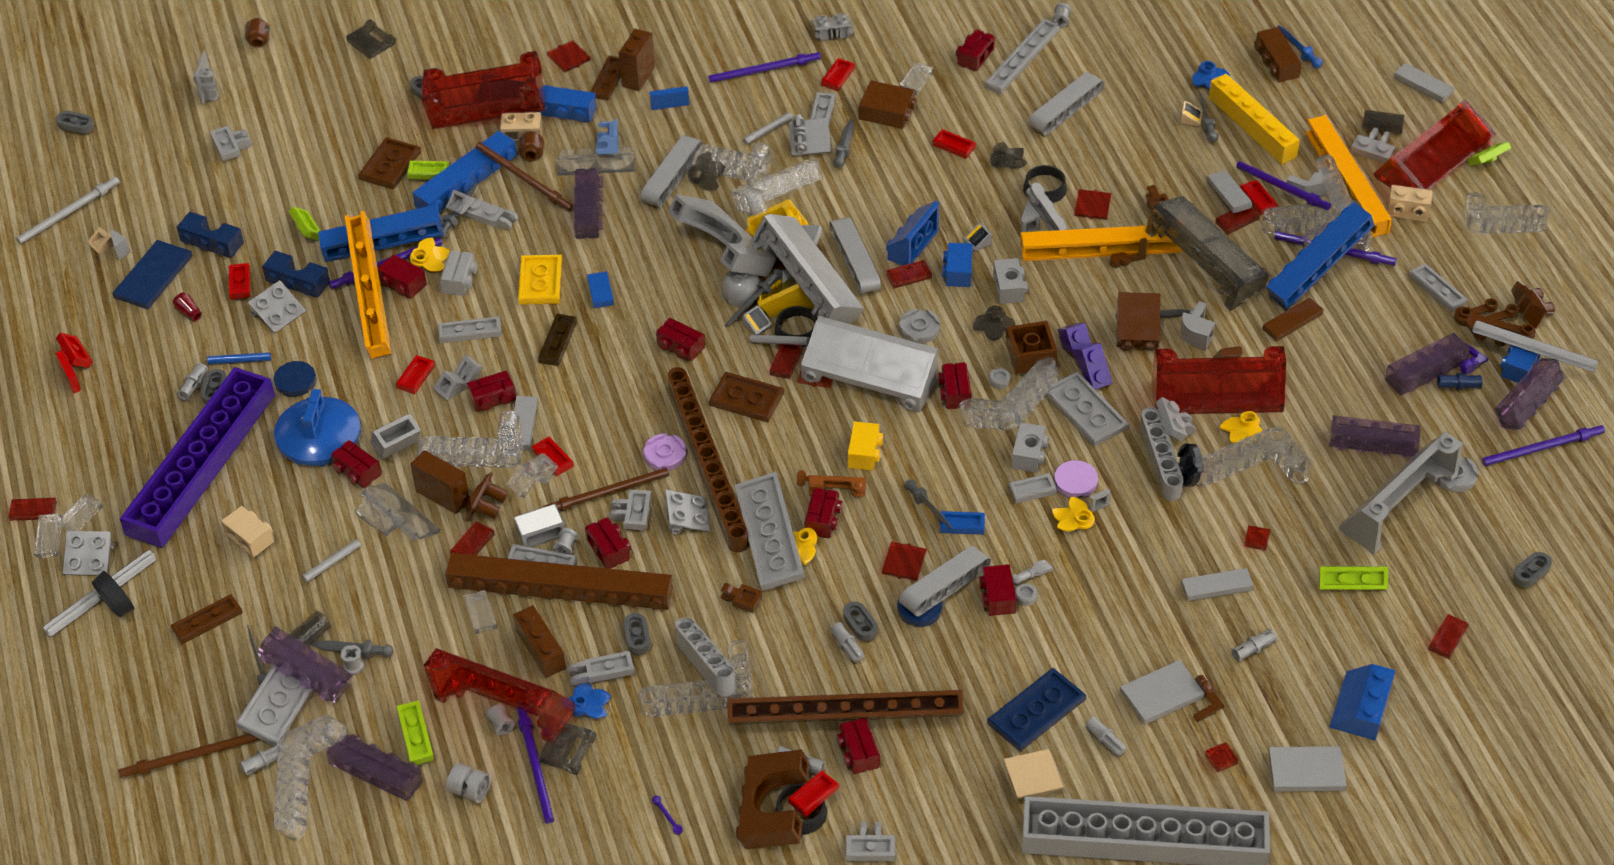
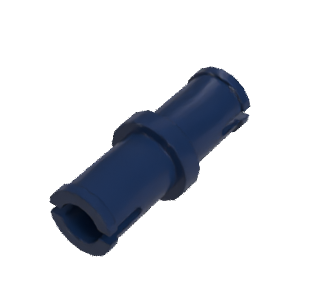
M1457 373L1456 375L1438 374L1437 387L1456 388V390H1462L1463 388L1481 389L1482 376L1463 375L1462 373Z

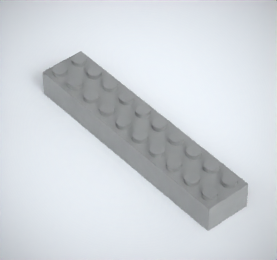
M1025 796L1022 853L1198 865H1268L1270 855L1269 812Z

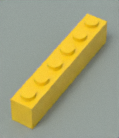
M1224 74L1211 80L1209 99L1281 165L1297 157L1300 139L1229 75Z

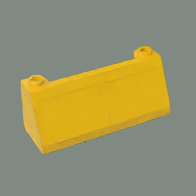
M787 199L747 218L748 227L746 231L753 237L763 217L769 214L795 217L800 225H808V222L791 200ZM775 261L769 276H761V280L765 282L773 274L774 269L783 270L787 268L781 261ZM778 279L770 287L772 290L769 294H761L759 300H757L758 306L769 317H777L781 311L793 306H802L813 310L815 307L797 281H795L796 285L782 290L781 279Z

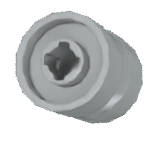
M456 763L448 776L446 789L448 792L458 796L464 795L466 799L479 803L488 792L491 777L486 772L478 769L473 771L470 766Z

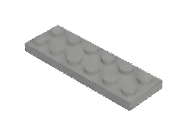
M773 472L736 484L735 489L743 520L747 527V535L762 591L806 578L777 473Z

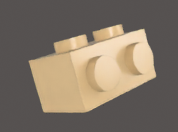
M541 112L503 113L501 117V132L513 139L515 143H519L520 137L527 132H535L542 136Z
M1392 185L1387 210L1389 216L1427 222L1431 207L1432 190Z
M240 506L221 521L225 535L253 558L274 543L271 526L267 522L260 521L253 511H248L243 506Z

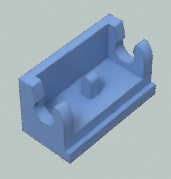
M617 119L599 123L598 127H607L608 131L597 133L596 154L618 153Z

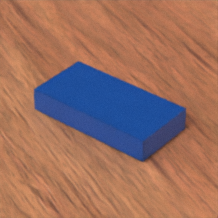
M688 86L649 92L651 110L689 105Z
M607 271L587 274L593 307L614 305Z
M941 511V514L952 528L950 529L940 521V533L984 535L985 513Z

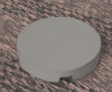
M909 310L900 318L899 332L906 340L927 343L938 336L940 320L930 310Z
M1461 457L1457 477L1451 482L1447 480V477H1440L1436 483L1448 491L1464 492L1475 485L1478 469L1469 458L1465 457L1464 459Z

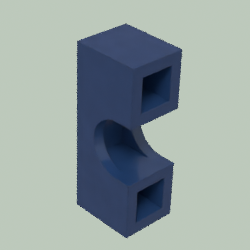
M191 211L177 225L180 241L221 256L232 258L244 243L241 228L223 223L218 229L210 231L207 217Z
M276 250L262 266L265 281L275 284L280 280L287 289L316 298L321 295L328 286V282H330L327 267L309 262L305 268L295 270L293 257Z

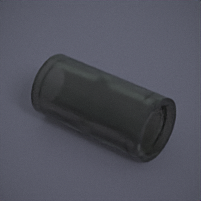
M1365 110L1362 129L1373 130V128H1377L1381 132L1402 134L1405 115Z
M315 611L282 640V644L291 655L298 657L329 630L331 624L321 612Z

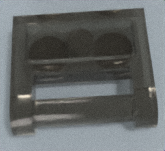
M371 19L367 20L364 26L346 36L347 42L369 59H372L396 43V38L393 35L384 32ZM370 32L375 33L377 36H379L381 39H383V41H382V42L378 41L376 38H374V37H373L371 34H369V33H370Z
M557 720L539 755V762L565 769L569 773L577 775L581 769L580 764L586 751L597 735L590 729ZM576 738H582L573 759H567Z

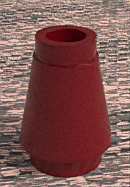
M182 292L173 299L175 310L192 321H197L201 318L202 312L189 294Z

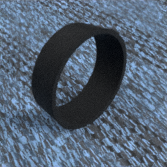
M1040 165L1028 171L1023 186L1025 195L1027 189L1031 187L1028 182L1030 179L1040 175H1049L1059 179L1063 184L1056 190L1045 191V195L1052 203H1056L1064 198L1067 186L1065 175L1060 169L1050 165Z
M793 306L786 308L777 316L775 336L810 338L813 329L805 334L792 335L784 332L779 324L784 319L793 316H803L816 323L817 316L811 313L812 310L806 307ZM783 344L785 346L792 348H802L808 346Z
M103 570L92 581V585L97 593L117 616L122 617L135 609L122 588L106 571Z
M798 783L786 787L778 796L775 812L781 811L779 805L783 799L794 794L805 784ZM825 801L822 803L821 811L816 817L802 822L801 835L813 833L823 826L827 818Z

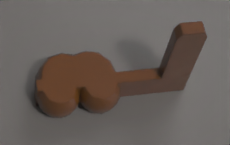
M1146 237L1140 239L1139 252L1137 254L1127 255L1124 252L1112 254L1109 259L1110 267L1118 268L1120 264L1127 266L1130 262L1146 259Z
M1198 675L1195 681L1204 691V696L1208 698L1211 705L1193 715L1196 722L1224 708V704L1215 694L1211 684L1204 675Z

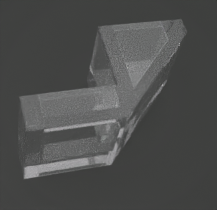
M542 453L520 465L506 485L519 497L525 498L536 481L546 484L558 465Z

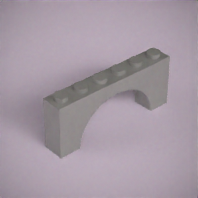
M675 194L668 213L678 222L695 226L722 241L727 247L720 262L730 271L764 277L769 276L776 259L763 248L756 250L750 243L753 237L711 200Z

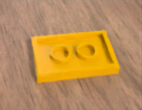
M562 255L521 256L518 292L519 305L560 304Z

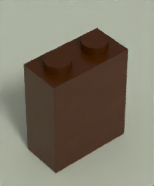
M634 29L619 51L622 87L640 91L654 70V49L651 32Z
M870 80L859 103V120L903 129L906 122H909L911 119L912 109H915L917 105L915 89Z
M1118 292L1116 346H1120L1123 349L1142 347L1145 350H1153L1159 347L1161 293Z
M426 450L410 463L417 493L454 514H457L462 508L466 507L469 492L464 471Z

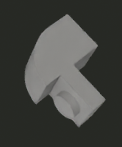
M1199 301L1195 309L1191 308L1189 314L1183 312L1181 337L1187 344L1206 351L1214 335L1215 322L1205 319L1207 303Z

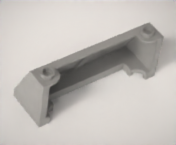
M775 214L765 215L750 242L756 250L763 248L765 251L772 249L815 305L811 313L817 315V319L821 316L847 324L856 322L864 309L796 218Z
M819 316L801 363V379L816 383L820 381L822 376L899 397L901 404L906 409L921 412L938 376V348Z
M1444 432L1426 444L1340 524L1339 530L1375 554L1382 547L1380 537L1383 520L1388 516V512L1425 477L1433 482H1436L1440 477H1447V480L1451 482L1457 477L1463 443L1447 432Z

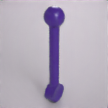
M658 795L653 796L652 802L658 805L673 827V833L680 835L683 831L682 826L676 824L661 803V797Z

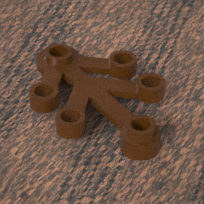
M1493 298L1487 299L1484 305L1472 309L1469 307H1459L1455 310L1454 317L1456 322L1462 326H1468L1472 332L1474 323L1481 321L1532 339L1535 337L1536 331L1531 324L1518 326L1500 321L1517 316L1518 306L1515 304H1508L1505 310L1488 316L1480 314L1496 311L1498 302ZM1474 333L1475 339L1479 341L1486 339V336ZM1495 340V344L1498 346L1507 345L1504 342Z

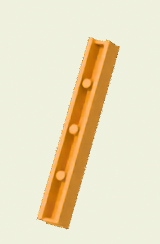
M1326 114L1308 119L1311 130L1306 131V135L1350 205L1355 202L1372 215L1374 226L1367 232L1369 237L1388 235L1392 223L1391 217Z
M360 211L361 215L349 217V215H346L345 223L365 348L371 359L392 353L370 221L366 213Z
M1183 224L1021 232L1020 249L1023 261L1107 257L1119 252L1132 255L1139 252L1140 239L1146 237V254L1183 252L1182 245L1184 241Z

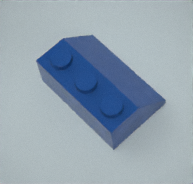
M938 201L919 207L913 215L911 214L908 217L905 225L898 229L896 236L888 241L886 250L888 251L889 261L906 268L913 264L939 231Z
M1370 664L1346 671L1329 728L1376 741L1395 670Z

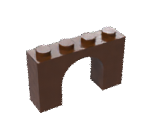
M802 749L748 756V763L744 768L745 784L741 790L743 799L742 806L739 807V826L736 827V837L741 841L745 849L800 843L802 821L795 810L763 812L760 811V807L765 796L773 789L784 785L808 782L810 762Z

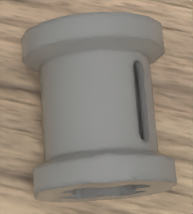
M1058 3L1054 9L1055 15L1052 17V22L1063 28L1069 23L1068 16L1071 14V7L1066 3Z
M562 528L559 532L558 542L553 545V551L571 555L572 546L579 536L571 528Z
M348 645L341 650L344 671L349 675L361 673L364 669L361 649L356 645Z
M502 704L494 705L486 712V718L493 722L495 732L498 735L508 734L515 726V722L513 719L508 718L505 713L506 708Z

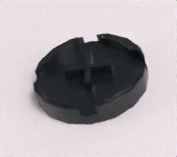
M1185 443L1180 447L1177 457H1180L1178 465L1183 477L1184 487H1194L1198 484L1202 473V454L1196 444Z

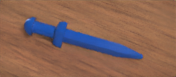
M1277 25L1285 38L1301 52V59L1303 61L1309 60L1313 68H1320L1322 66V59L1317 58L1313 54L1311 46L1304 47L1290 32Z

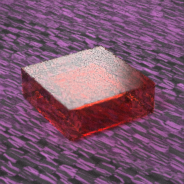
M1248 525L1244 547L1266 551L1270 529Z
M1227 742L1205 751V756L1217 773L1238 764V758Z

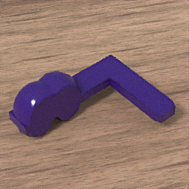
M1465 343L1462 345V348L1474 357L1464 360L1460 365V371L1465 375L1472 373L1478 365L1487 362L1489 358Z

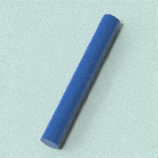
M271 352L207 356L208 365L271 361L272 359Z

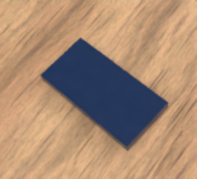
M156 240L112 293L113 297L149 309L190 260L192 252Z
M1052 668L987 719V724L1021 752L1084 702L1086 694L1055 668Z

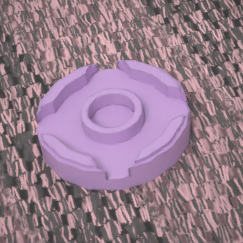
M667 434L653 436L647 440L643 449L645 462L656 470L667 468L669 471L679 467L686 459L684 441L676 435H673V437L667 436Z
M1071 460L1057 468L1054 482L1057 490L1064 496L1087 497L1095 491L1098 485V474L1090 464Z

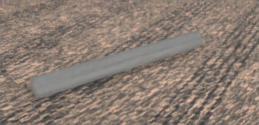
M1476 321L1473 326L1474 333L1590 372H1595L1598 361L1481 321Z
M147 550L111 577L121 586L156 560L155 555L150 550ZM93 589L43 626L45 634L52 637L100 602L102 598L97 591Z

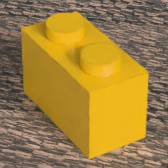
M854 421L848 450V468L874 471L875 462L880 460V449H878V446L883 444V433H880V424Z

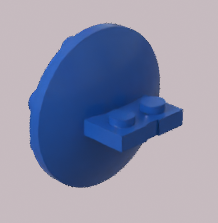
M312 389L310 397L286 409L277 420L274 429L276 445L287 459L298 465L325 466L332 462V452L337 448H341V445L348 440L356 444L361 433L359 416L354 408L340 399L322 397L321 389Z

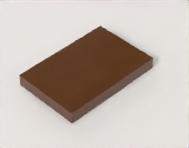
M386 137L358 174L359 180L394 190L408 171L409 162L415 161L421 153V147Z
M725 371L709 400V406L768 423L784 394V388Z

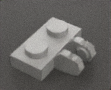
M229 126L210 131L211 138L222 161L241 156L240 149L244 150L252 145V140H250L248 132L244 129L231 132Z
M1373 128L1369 138L1357 135L1350 152L1388 164L1395 152V146L1387 144L1390 136L1389 132L1383 134L1381 142L1375 140L1378 135V129Z
M1163 397L1156 402L1168 435L1182 441L1188 435L1195 434L1196 427L1191 423L1193 419L1190 414L1186 412L1179 413V406L1174 401H1169Z
M629 490L628 499L612 500L611 507L614 510H611L609 513L610 519L618 522L624 521L625 529L647 530L652 492Z
M860 822V835H846V861H895V835H881V822H876L874 825V833L876 835H866V822Z

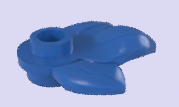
M1203 61L1198 67V72L1193 74L1192 81L1196 87L1205 85L1210 90L1211 80L1224 74L1230 76V74L1225 69L1216 68L1215 63L1212 61Z
M583 683L574 689L573 696L568 699L567 706L572 715H587L594 719L607 716L603 706L609 702L611 695L603 689L593 690L590 683Z

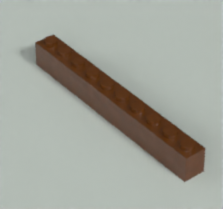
M451 553L445 573L448 588L456 590L465 589L477 592L485 591L499 594L535 596L545 599L585 601L587 603L644 607L655 610H668L673 590L672 575L457 553Z
M962 690L727 699L729 725L848 721L861 718L874 720L962 716L964 713Z

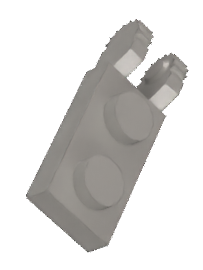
M1038 182L1031 184V187L1026 191V195L1034 209L1040 214V218L1049 231L1066 230L1067 226L1064 219L1058 215L1051 200L1047 199L1044 195L1045 189Z
M474 198V203L462 214L473 220L505 230H509L512 227L511 222H516L518 219V215L514 211L497 207Z
M630 651L585 659V661L573 663L567 668L568 673L573 675L570 678V684L575 687L583 683H593L635 674Z

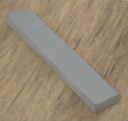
M1043 19L985 82V88L1002 94L1060 31V25Z

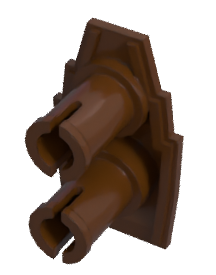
M1516 281L1511 292L1514 296L1515 304L1519 308L1518 311L1537 329L1545 315L1554 314L1555 305L1553 302L1543 303L1541 298L1544 297V292L1541 288L1530 289L1527 285L1524 286Z
M492 472L487 474L482 482L477 485L474 492L469 495L466 503L467 522L470 521L474 512L476 513L477 511L493 520L498 515L501 507H497L483 500V498L487 495L504 503L509 491L492 484Z

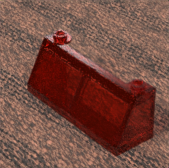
M537 51L523 53L518 64L447 76L438 68L423 70L422 103L432 129L501 118L503 113L545 111L542 68Z
M1465 99L1412 143L1393 155L1373 175L1390 188L1392 185L1430 190V188L1480 148L1483 150L1488 148L1493 143L1491 139L1497 134L1468 100Z
M1284 346L1266 348L1263 354L1264 357L1178 359L1177 353L1171 349H1155L1151 381L1154 408L1158 409L1156 402L1163 397L1169 401H1174L1179 406V413L1284 412L1287 363Z
M437 648L424 663L435 700L445 703L448 696L456 695V697L461 698L465 691L468 690L517 709H522L525 712L539 716L537 725L542 728L541 738L551 743L576 709L574 702L554 690Z

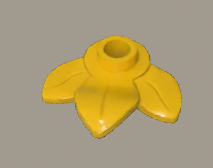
M433 237L426 238L419 243L418 248L412 251L410 261L413 265L424 267L429 272H441L445 267L442 262L448 258L450 250L435 246Z
M1246 411L1240 417H1231L1220 425V429L1231 432L1230 442L1232 444H1242L1248 438L1258 440L1262 435V428L1259 426L1260 419L1252 411Z
M1070 497L1069 508L1052 509L1054 518L1059 522L1057 528L1062 531L1071 532L1078 528L1088 529L1094 525L1095 518L1088 509L1087 504L1076 497Z
M804 528L799 532L793 531L801 563L804 566L813 559L816 553L817 534L812 528Z

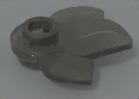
M1000 142L993 148L990 163L997 168L1009 167L1017 169L1024 167L1027 164V161L1022 159L1024 148H1008L1005 142Z
M704 152L697 157L695 165L689 168L688 178L692 183L699 184L703 190L713 191L718 189L716 179L723 174L725 166L720 162L712 161L710 152ZM700 171V176L697 178L696 173Z
M994 305L989 307L984 315L976 317L973 322V330H984L986 337L994 341L1001 338L1003 332L1006 331V327L1014 326L1015 323L1013 319L1006 316L1002 307Z

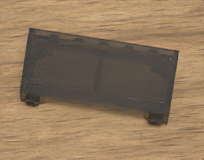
M1184 196L1162 201L1153 206L1145 232L1151 238L1157 234L1160 238L1167 235L1221 285L1219 293L1226 295L1227 301L1224 302V305L1230 311L1266 286L1270 276L1266 270L1260 267Z

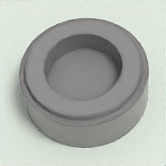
M1001 368L992 370L989 374L990 385L996 389L1008 387L1010 384V373Z
M1031 584L1019 585L1015 590L1016 602L1022 606L1033 605L1037 601V589Z

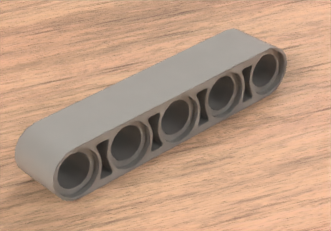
M1085 72L1035 111L1029 119V126L1043 135H1048L1094 99L1102 91L1104 81L1089 72Z
M682 135L644 186L641 192V201L662 207L699 157L703 142Z
M846 217L830 221L831 235L859 293L864 294L881 289L879 275L851 218Z
M1153 407L1145 408L1141 413L1140 431L1162 496L1169 501L1178 500L1182 495L1183 477L1173 447L1166 433L1159 410Z
M970 546L905 589L899 598V603L914 615L920 616L983 574V567L990 566L991 559L975 546Z
M678 619L675 622L677 646L718 695L729 696L734 694L736 691V681L733 666L693 619Z

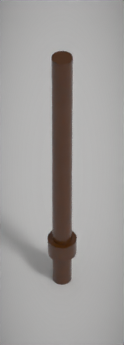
M477 143V150L547 196L550 202L560 205L567 211L573 208V204L562 198V195L556 190L552 191L483 143Z
M663 468L570 498L565 496L559 498L557 502L544 506L556 504L558 510L562 509V511L571 509L573 505L669 476V471L667 468Z
M245 734L154 760L146 761L145 759L137 761V764L120 768L118 772L120 778L138 773L143 775L149 773V770L252 743L260 739L251 734Z

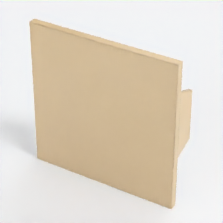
M1050 749L1004 759L1017 799L1025 796L1047 797L1051 791L1064 788Z

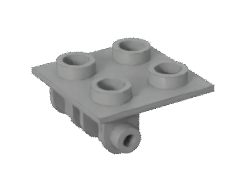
M844 13L835 14L834 17L821 15L817 16L816 19H811L815 30H818L815 32V38L820 41L829 40L828 29L830 31V39H833L832 29L834 28L836 39L839 38V34L840 38H847L853 35V28H849L853 26V23L849 16Z
M203 51L202 57L198 59L197 71H194L193 75L194 82L197 83V96L200 97L202 105H204L205 100L213 102L219 96L213 71L209 67L206 51Z
M795 115L793 121L789 122L792 156L831 152L828 118L804 120L802 115Z
M280 280L248 302L252 308L250 312L253 317H260L273 333H276L306 312L304 307Z
M665 490L669 531L673 535H678L683 527L706 532L711 531L706 497Z
M67 531L63 575H99L103 570L108 572L109 551L114 548V541H111V532Z

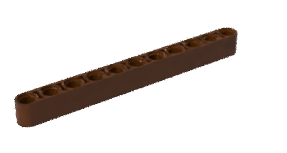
M674 367L668 372L670 394L728 547L733 552H743L748 547L747 527L687 372L681 367Z

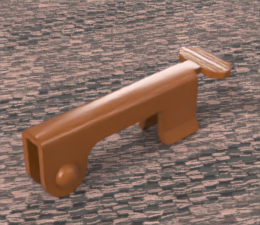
M804 470L797 472L798 486H804L805 481H809V496H812L814 488L823 489V487L848 488L855 497L865 495L866 477L806 476Z

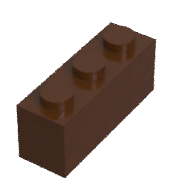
M1279 27L1257 32L1256 40L1254 41L1255 50L1260 53L1263 62L1267 64L1271 75L1276 78L1278 83L1299 78L1302 63Z
M534 605L513 614L515 631L545 678L565 670L564 652Z

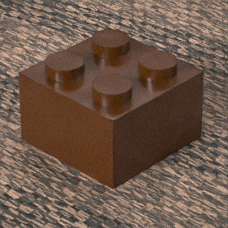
M1048 321L1006 327V347L1015 374L1056 368L1057 348Z

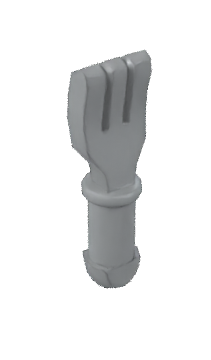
M1045 559L1034 563L1031 569L1027 568L1026 571L1014 574L1012 576L1013 584L1018 585L1022 581L1032 579L1034 576H1041L1054 569Z

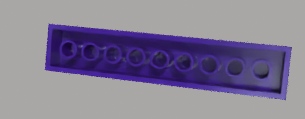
M236 367L232 369L119 518L126 536L160 548L165 546L275 397L270 378Z

